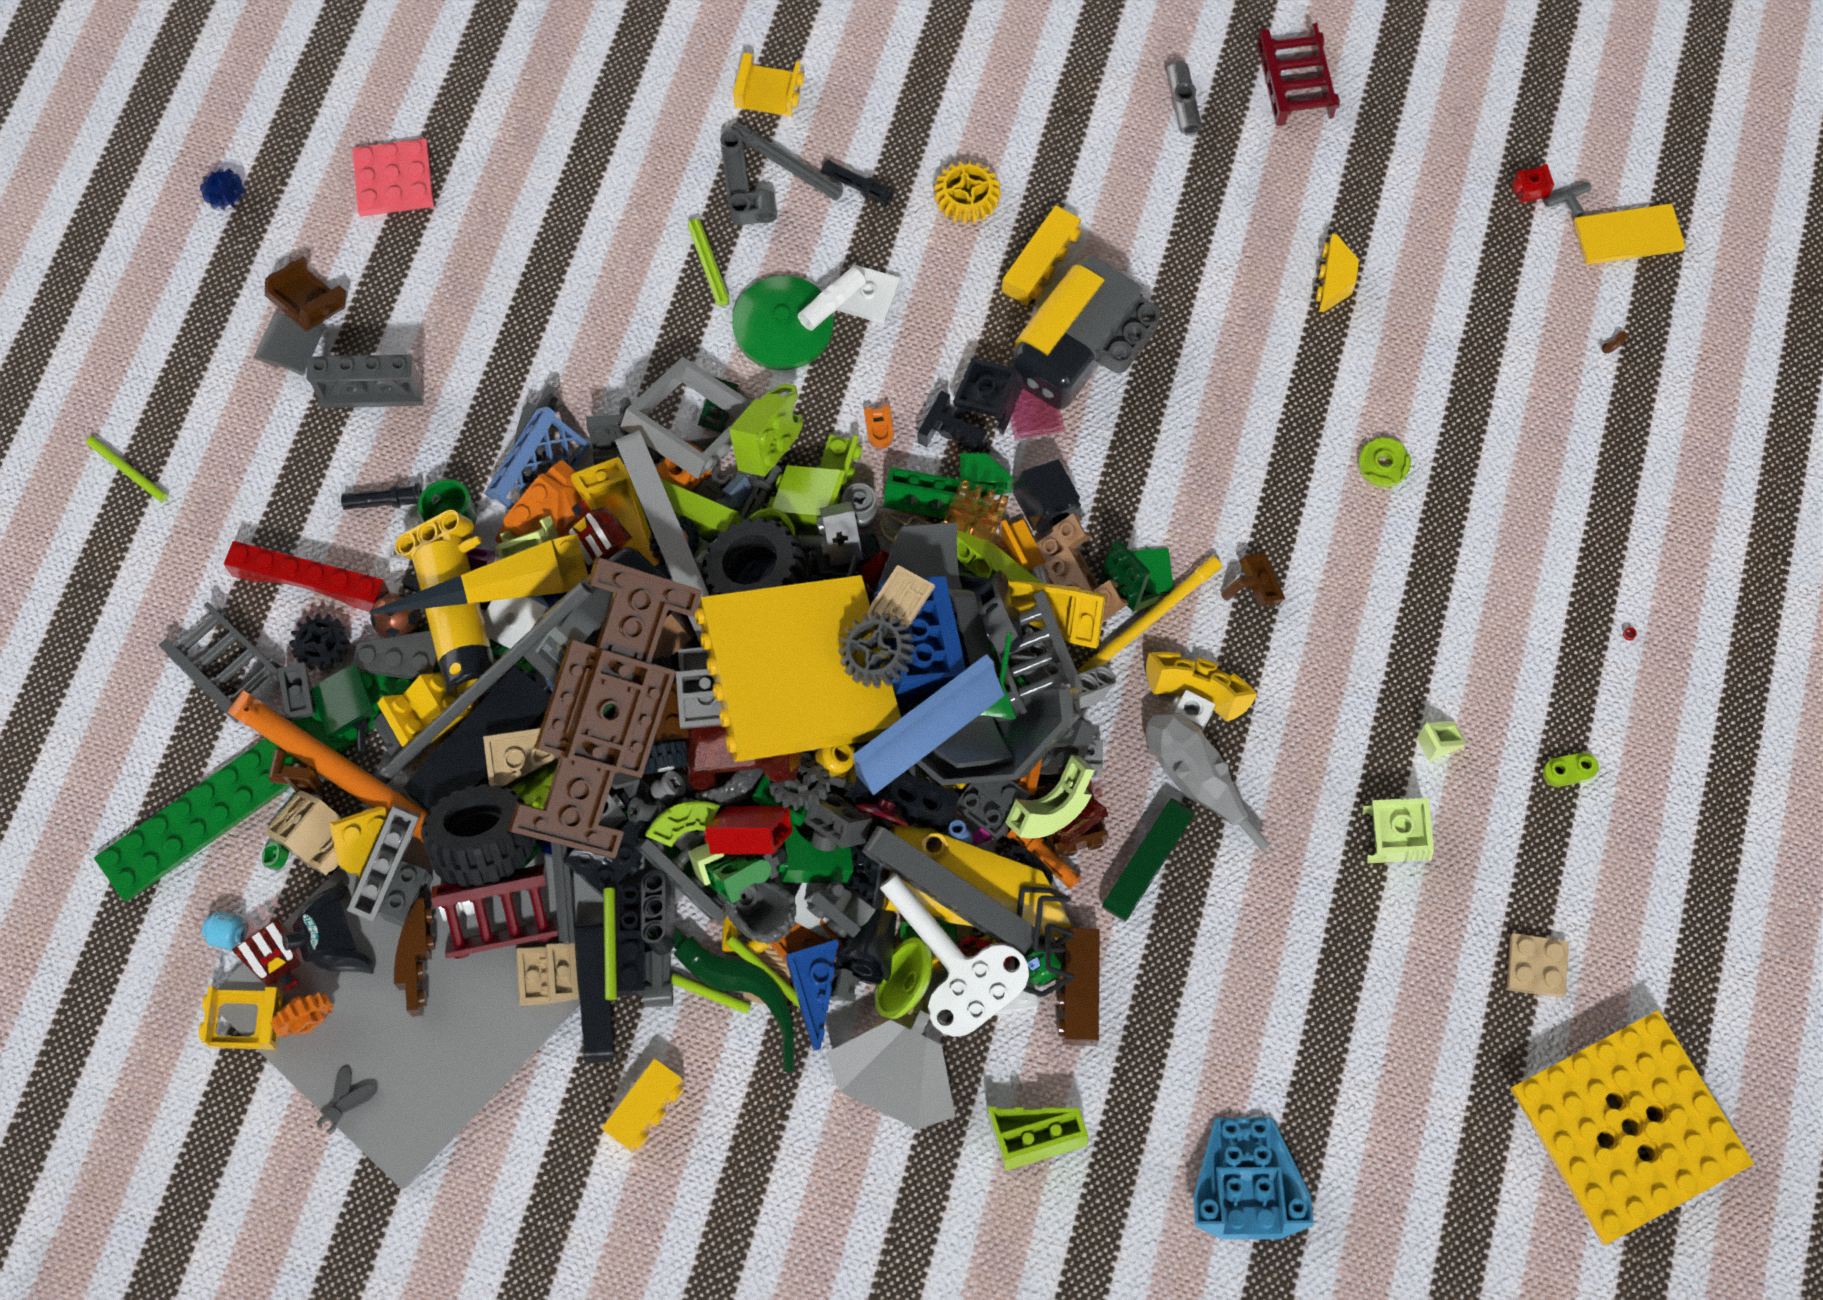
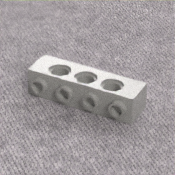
M397 804L392 807L347 911L371 921L377 918L379 908L403 859L421 814Z

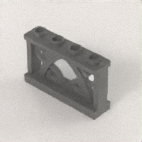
M411 354L308 357L306 379L311 383L319 399L318 404L320 408L423 406L424 381L417 372Z

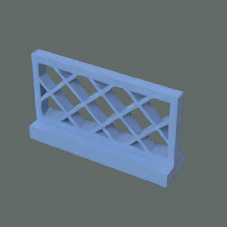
M549 407L536 409L484 494L492 500H498L510 510L515 505L506 498L510 490L518 487L521 497L525 493L524 486L533 483H523L522 471L525 467H532L534 481L539 476L537 466L539 464L548 463L550 469L554 462L564 460L576 470L591 444L555 417L556 413ZM551 424L558 428L560 439L550 441L548 429ZM569 440H574L581 446L574 456H569L567 445ZM561 442L563 458L553 459L551 444ZM545 445L547 460L537 462L535 450L538 446Z

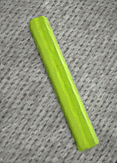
M698 218L689 220L688 228L716 304L718 306L727 305L730 302L729 296L702 223Z

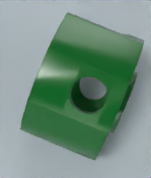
M445 479L430 484L421 493L418 500V510L424 522L447 510H454L472 520L474 525L476 523L477 509L465 485L456 480ZM440 494L438 499H436L434 502H431L432 497L434 495Z

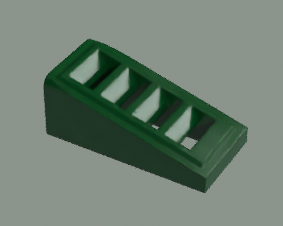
M715 377L739 393L740 387L738 384ZM706 399L697 425L722 434L730 414ZM713 407L722 410L723 414L711 412L710 409ZM707 417L720 420L719 425L706 421Z

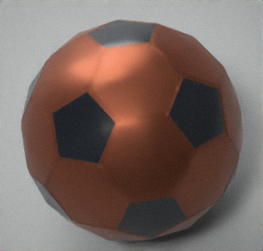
M398 593L386 594L374 603L371 610L406 596ZM417 609L370 615L374 630L383 638L412 634L418 625L419 619Z

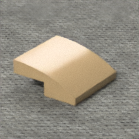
M575 943L546 944L545 947L516 949L519 1006L559 1003L579 998Z

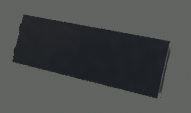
M514 666L403 786L408 796L425 810L429 811L432 806H437V802L441 798L449 797L453 791H462L465 787L471 785L479 787L480 784H489L483 737L536 729L543 722L552 690L546 685L540 687L535 683L536 678L529 671L524 669L521 672Z

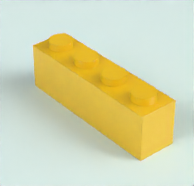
M1055 205L1003 278L1002 292L1026 306L1029 305L1032 299L1036 300L1042 292L1043 283L1046 280L1050 281L1056 271L1055 266L1059 261L1063 262L1067 257L1070 245L1072 243L1076 244L1082 234V230H1080L1081 219Z

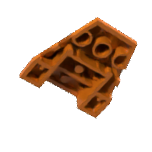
M561 460L553 465L546 474H540L503 519L504 525L499 529L495 541L499 544L503 543L500 534L510 529L511 534L515 538L540 530L542 524L539 521L547 516L551 517L559 538L570 535L569 530L584 517L587 524H590L586 517L590 512L584 506L583 499L571 481V475L577 471L564 460ZM578 503L583 512L576 517L571 508ZM594 530V533H590V535L602 552L599 558L607 560L619 550L603 531L612 545L609 549H606ZM585 538L584 542L581 541V543L593 560L590 565L585 561L587 573L590 575L597 556Z

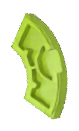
M700 800L676 804L657 816L647 829L645 836L672 847L677 838L686 832L694 830L705 831L706 827L715 819L720 805Z

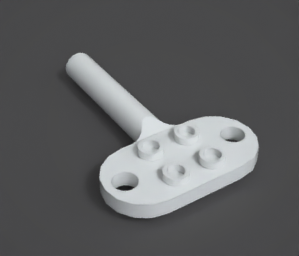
M897 873L879 887L948 971V976L932 991L928 1002L929 1015H931L930 1020L940 1032L953 1037L965 1036L973 1032L1017 997L1026 987L1029 978L1028 963L1023 953L1017 948L1005 943H996L983 948L974 956H965ZM1009 956H1015L1019 959L1020 964L1017 969L1008 970L1003 965L1004 960ZM947 1009L953 1013L954 1017L949 1023H941L937 1018V1014L941 1010Z

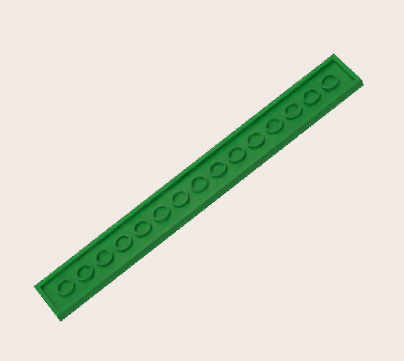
M429 625L419 632L430 631ZM438 662L435 673H441ZM362 673L376 714L368 717L369 727L365 729V735L375 728L373 721L382 713L377 704L378 701L384 696L404 694L415 680ZM316 703L313 705L315 716L291 721L338 753L357 741V729L354 728L329 739ZM265 738L94 857V860L121 899L126 903L291 787L287 784H277L269 781V773L275 750L285 752L282 771L284 766L293 767L296 763H304Z

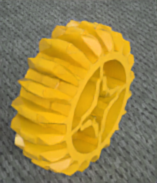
M960 160L957 167L950 164L949 170L943 169L941 176L937 177L936 185L934 186V200L938 204L939 212H944L946 219L953 216L954 223L959 219L962 220L964 226L968 220H971L975 225L978 218L985 221L986 215L992 216L994 209H997L999 206V199L1001 198L1000 183L997 181L996 174L990 173L989 166L982 169L981 162L977 165H972L971 160L965 165Z

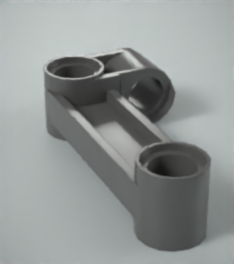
M736 130L725 131L720 137L731 221L738 226L775 221L778 215L774 192L761 190L749 193L742 136Z

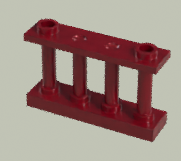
M1312 23L1309 36L1275 40V38H1271L1270 29L1259 31L1257 48L1276 126L1286 125L1288 115L1293 111L1326 107L1328 118L1334 119L1336 108L1340 106L1339 95L1334 93L1323 48L1324 35L1323 32H1319L1317 23ZM1311 46L1313 57L1282 61L1280 58L1277 59L1275 54L1277 50ZM1316 66L1318 77L1291 81L1281 79L1280 75L1282 70ZM1321 87L1323 98L1293 102L1286 100L1285 96L1286 91Z
M540 864L515 869L514 873L510 876H503L499 878L500 881L495 883L491 881L486 882L484 886L470 884L469 887L460 886L458 883L455 885L446 883L432 886L431 901L433 908L442 907L445 909L452 941L446 942V959L452 957L461 959L472 953L535 940L544 942L558 936L557 919L547 921L540 888L546 885L545 865ZM520 890L529 891L536 921L535 924L519 927L512 897L513 892ZM497 895L501 897L508 929L491 932L484 899ZM469 901L473 903L480 935L464 938L456 905Z

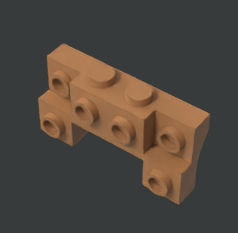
M1072 513L1052 527L1054 531L1036 544L1046 561L1043 565L1047 570V577L1051 584L1081 587L1083 590L1106 594L1103 624L1109 617L1128 605V602L1119 596L1116 587H1118L1116 581L1108 580L1099 587L1080 550L1075 549L1090 539L1091 535L1083 530L1080 524L1081 516Z

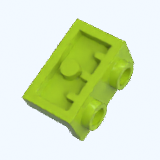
M829 435L819 468L846 471L847 485L848 483H853L856 468H853L855 460H860L863 446L859 444V436L854 435L853 439L850 440Z

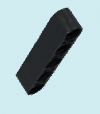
M603 923L575 925L584 1063L613 1062L609 1000L605 999Z

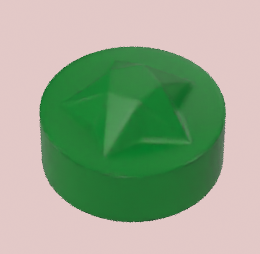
M277 841L270 842L263 850L262 863L266 868L279 870L287 862L289 851Z

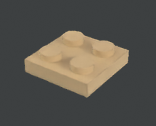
M1513 933L1510 936L1507 990L1564 998L1567 985L1569 941Z

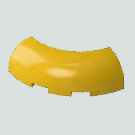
M1151 652L1148 654L1146 676L1153 694L1183 696L1185 691L1188 690L1214 703V711L1225 721L1233 720L1242 715L1256 698L1257 693L1248 683L1234 673L1230 676L1217 669L1218 664L1200 657L1197 658V661L1180 658L1181 653Z

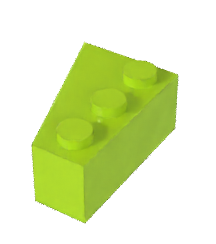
M987 1107L988 1120L1005 1171L1088 1146V1133L1079 1108H1042L1041 1110L1024 1109V1107H1015V1109Z

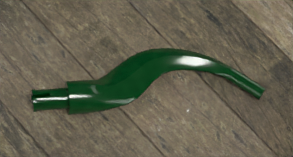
M675 925L674 948L676 951L674 956L696 978L717 990L751 993L759 997L767 1005L775 1017L782 1034L783 1072H794V1032L792 1019L783 994L772 978L756 965L712 954L694 936L688 938Z

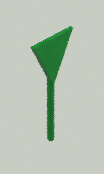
M1008 632L1006 636L999 683L1005 696L980 715L1017 720L1004 686L1012 640L1011 632Z

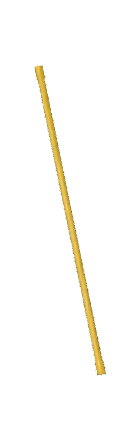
M1211 556L1192 575L1076 670L1077 673L1080 674L1106 664L1201 583L1206 582L1222 568L1220 561L1216 557ZM938 785L952 791L957 788L953 785ZM754 939L745 944L756 956L771 945V943H761Z

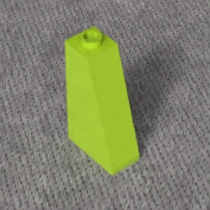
M661 479L677 519L680 520L681 516L686 517L684 522L688 523L691 520L693 522L692 528L697 527V535L699 537L714 541L721 531L726 532L729 530L728 526L734 523L736 525L742 523V519L737 511Z

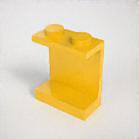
M743 52L733 91L734 106L736 108L792 117L794 107L798 108L800 102L798 89L803 87L805 81V72H801V62L796 61L793 72L755 66L753 54Z

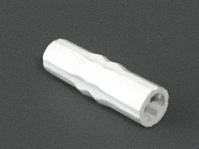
M851 267L798 313V319L801 324L810 331L816 328L865 285L866 280L863 274L858 269Z

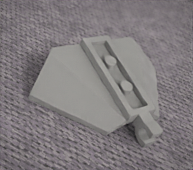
M920 1010L911 1030L892 1020H888L826 1052L840 1092L917 1130L956 1117L942 1045L922 1035L931 1015Z

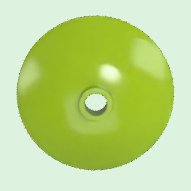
M919 938L907 939L893 951L889 981L886 982L884 979L882 984L876 985L875 1006L881 1016L887 1019L899 1018L910 1012L925 995L931 980L933 960L931 950L923 940Z

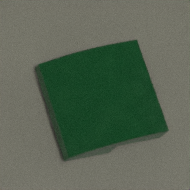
M356 663L331 675L311 689L329 739L353 729V723L376 714L362 673Z

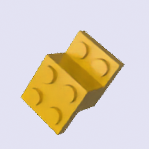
M441 673L420 675L404 694L384 696L377 704L401 746L405 747L457 698L451 697L445 692ZM478 699L430 743L443 742L460 722H463L479 705Z

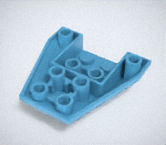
M1215 1118L1193 1197L1195 1227L1222 1240L1282 1239L1313 1226L1311 1196L1273 1118Z

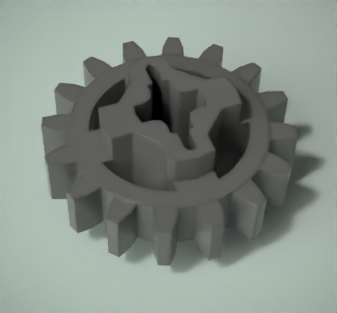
M793 757L789 764L784 761L780 762L781 769L773 768V775L769 776L770 794L774 796L776 803L783 802V808L786 809L789 805H793L794 811H797L799 806L809 810V804L819 805V798L826 800L827 792L830 791L829 771H824V766L822 765L817 766L816 759L806 762V757H802L801 761L796 762V759Z

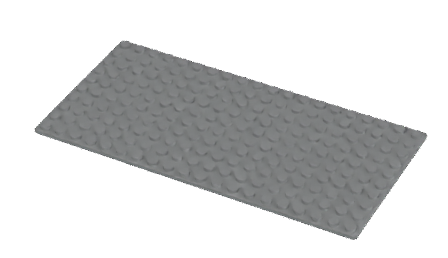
M537 671L533 675L536 678L535 683L540 687L544 685L549 687L543 674ZM722 725L713 726L704 732L696 748L705 752L727 732L726 727H722ZM766 757L767 768L773 757ZM650 773L643 774L642 778H640L650 787L657 780L656 776ZM519 778L503 787H505V789H512L514 785L522 781V778ZM411 797L409 798L410 801H412L413 803H415V804L418 805L419 807L423 808L421 805H419V804H418L415 800H413ZM627 819L618 829H621L629 819ZM412 836L402 861L426 869L433 880L424 899L429 906H433L431 901L432 886L449 882L440 878L432 869L424 843L421 842L422 839L418 840ZM535 838V843L542 850L526 867L540 864L545 865L546 885L540 888L547 921L557 919L551 842ZM668 845L663 847L665 850L662 852L666 857ZM568 847L569 855L575 848ZM642 856L639 859L643 863L633 876L627 873L618 884L642 883L645 874L658 869ZM339 867L304 903L317 894L335 886L341 880L345 882L348 889L340 902L356 945L354 951L363 953L374 962V974L334 972L321 969L314 965L313 962H305L300 949L297 948L291 950L293 957L289 961L282 953L280 958L287 962L270 974L267 972V966H262L267 974L264 978H260L246 960L217 990L265 991V987H277L283 993L282 1008L300 995L301 997H307L308 995L315 996L317 993H327L334 1008L331 1014L326 1015L323 1023L318 1024L313 1031L305 1035L302 1033L295 1036L290 1034L286 1038L283 1036L278 1037L277 1050H257L324 1115L333 1107L335 1081L343 1068L347 1067L351 1072L352 1084L350 1093L364 1085H376L377 1092L373 1098L348 1112L342 1113L343 1116L337 1123V1128L398 1187L405 1189L580 1006V997L576 1000L559 1003L519 1006L516 949L545 947L546 944H560L559 934L544 942L535 940L472 953L461 959L454 957L446 959V942L452 941L448 921H443L439 907L433 908L434 923H430V932L435 935L436 949L431 950L432 959L421 960V962L425 963L426 978L422 979V990L425 989L427 993V1006L423 1007V1016L412 1017L406 1010V990L399 991L394 985L395 955L403 927L385 921L380 914H378L374 921L347 911L360 878L356 873H348ZM570 868L574 924L603 923L604 925V898L596 893ZM672 884L675 890L676 905L685 895ZM617 886L614 888V889H615V927H616ZM520 890L513 892L512 897L519 927L535 924L536 921L529 891ZM497 895L486 897L484 903L491 932L508 929L501 897ZM302 905L277 929L281 936L294 932L293 924L298 918V911ZM462 912L459 921L463 937L480 935L476 915L468 916ZM272 936L265 941L271 951L275 947L279 948ZM259 948L253 953L258 962L259 958L265 957ZM289 972L294 981L284 988L279 978ZM225 1003L220 1006L219 1014L243 1037L254 1035L258 1012L256 1004Z

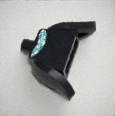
M343 880L304 903L298 911V918L293 924L294 932L282 935V943L286 951L299 948L305 962H313L314 965L321 969L334 972L374 974V962L363 953L354 951L356 945L340 902L348 889Z

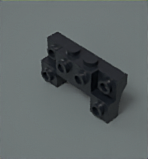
M640 779L635 797L641 798L644 802L653 803L656 801L651 793V787ZM625 791L619 796V799L627 808L630 801L634 798H629ZM628 820L621 828L624 834L616 859L575 848L563 863L604 898L603 890L605 888H615L627 873L633 876L643 864L639 860L643 855L634 846L641 839L651 840V838L645 836L651 824L646 821L639 820L636 823Z

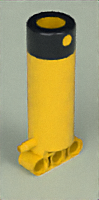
M447 510L398 537L395 550L399 555L413 561L420 591L471 571L466 552L482 542L479 536L469 538L474 530L472 520L454 510ZM479 602L425 608L445 692L451 697L458 698L495 663ZM499 679L493 685H491L484 693H487L488 691L493 689L499 682Z

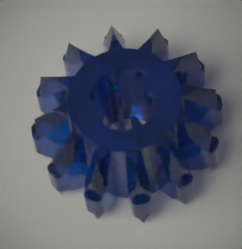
M219 167L215 173L210 170L209 177L202 176L203 184L200 185L202 197L214 210L220 207L225 211L229 205L235 208L234 202L242 201L241 194L245 193L242 180L230 168L224 171V169Z

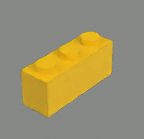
M654 1058L601 1129L629 1152L633 1153L636 1148L640 1150L649 1138L647 1133L653 1125L658 1126L666 1116L667 1112L664 1110L671 1101L675 1103L684 1091V1088H682L684 1085L682 1078Z

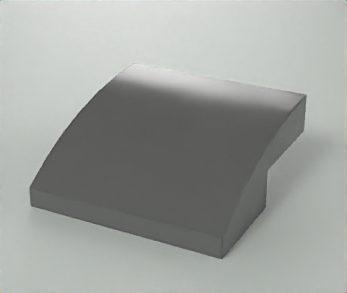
M274 313L254 358L277 369L281 366L303 376L307 368L308 357H312L324 329L315 326L306 332L289 316Z

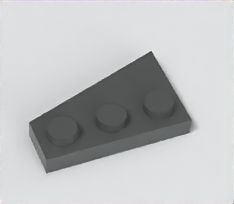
M430 631L357 643L353 664L356 663L359 666L361 673L416 680L423 674L435 673L438 662Z

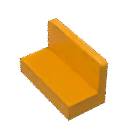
M1006 519L1000 521L999 533L1013 560L1030 573H1032L1031 569L1045 563L1024 519L1008 525Z

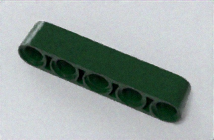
M1174 798L1169 800L1108 894L1101 908L1124 922L1128 920L1191 822L1195 811Z

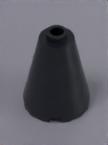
M876 909L864 925L858 926L861 930L854 938L850 937L837 956L836 965L838 968L852 971L853 975L860 979V982L866 984L880 985L884 979L886 982L889 981L893 960L896 913L894 911Z

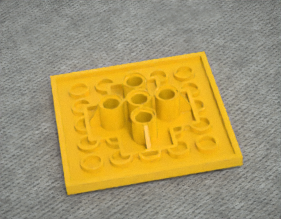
M1659 1010L1510 1088L1603 1246L1754 1165L1753 1160ZM1607 1097L1614 1098L1617 1103V1109H1612L1607 1105ZM1647 1109L1654 1111L1657 1116L1656 1122H1652L1647 1117ZM1623 1122L1628 1123L1632 1127V1135H1628L1623 1131ZM1598 1135H1602L1607 1139L1608 1148H1603L1598 1144ZM1638 1148H1642L1647 1152L1648 1161L1641 1160L1638 1156Z

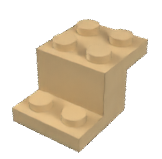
M300 790L264 833L272 840L282 844L303 863L324 875H327L338 866L329 823L342 818L323 801Z

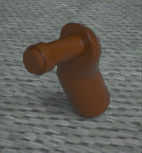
M1619 331L1612 341L1602 345L1603 353L1608 354L1619 348L1627 339L1628 334L1625 331Z

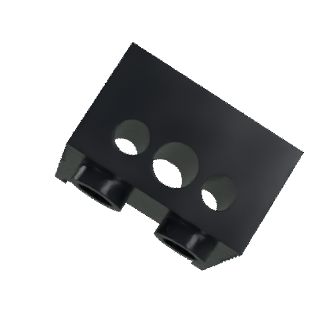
M971 357V362L965 372L966 375L963 376L964 379H962L953 400L954 406L957 407L954 417L961 420L965 417L967 410L999 418L997 429L1000 434L1004 435L1015 409V404L1018 402L1017 399H1019L1021 394L1020 391L1023 390L1024 384L1021 373L1017 368Z

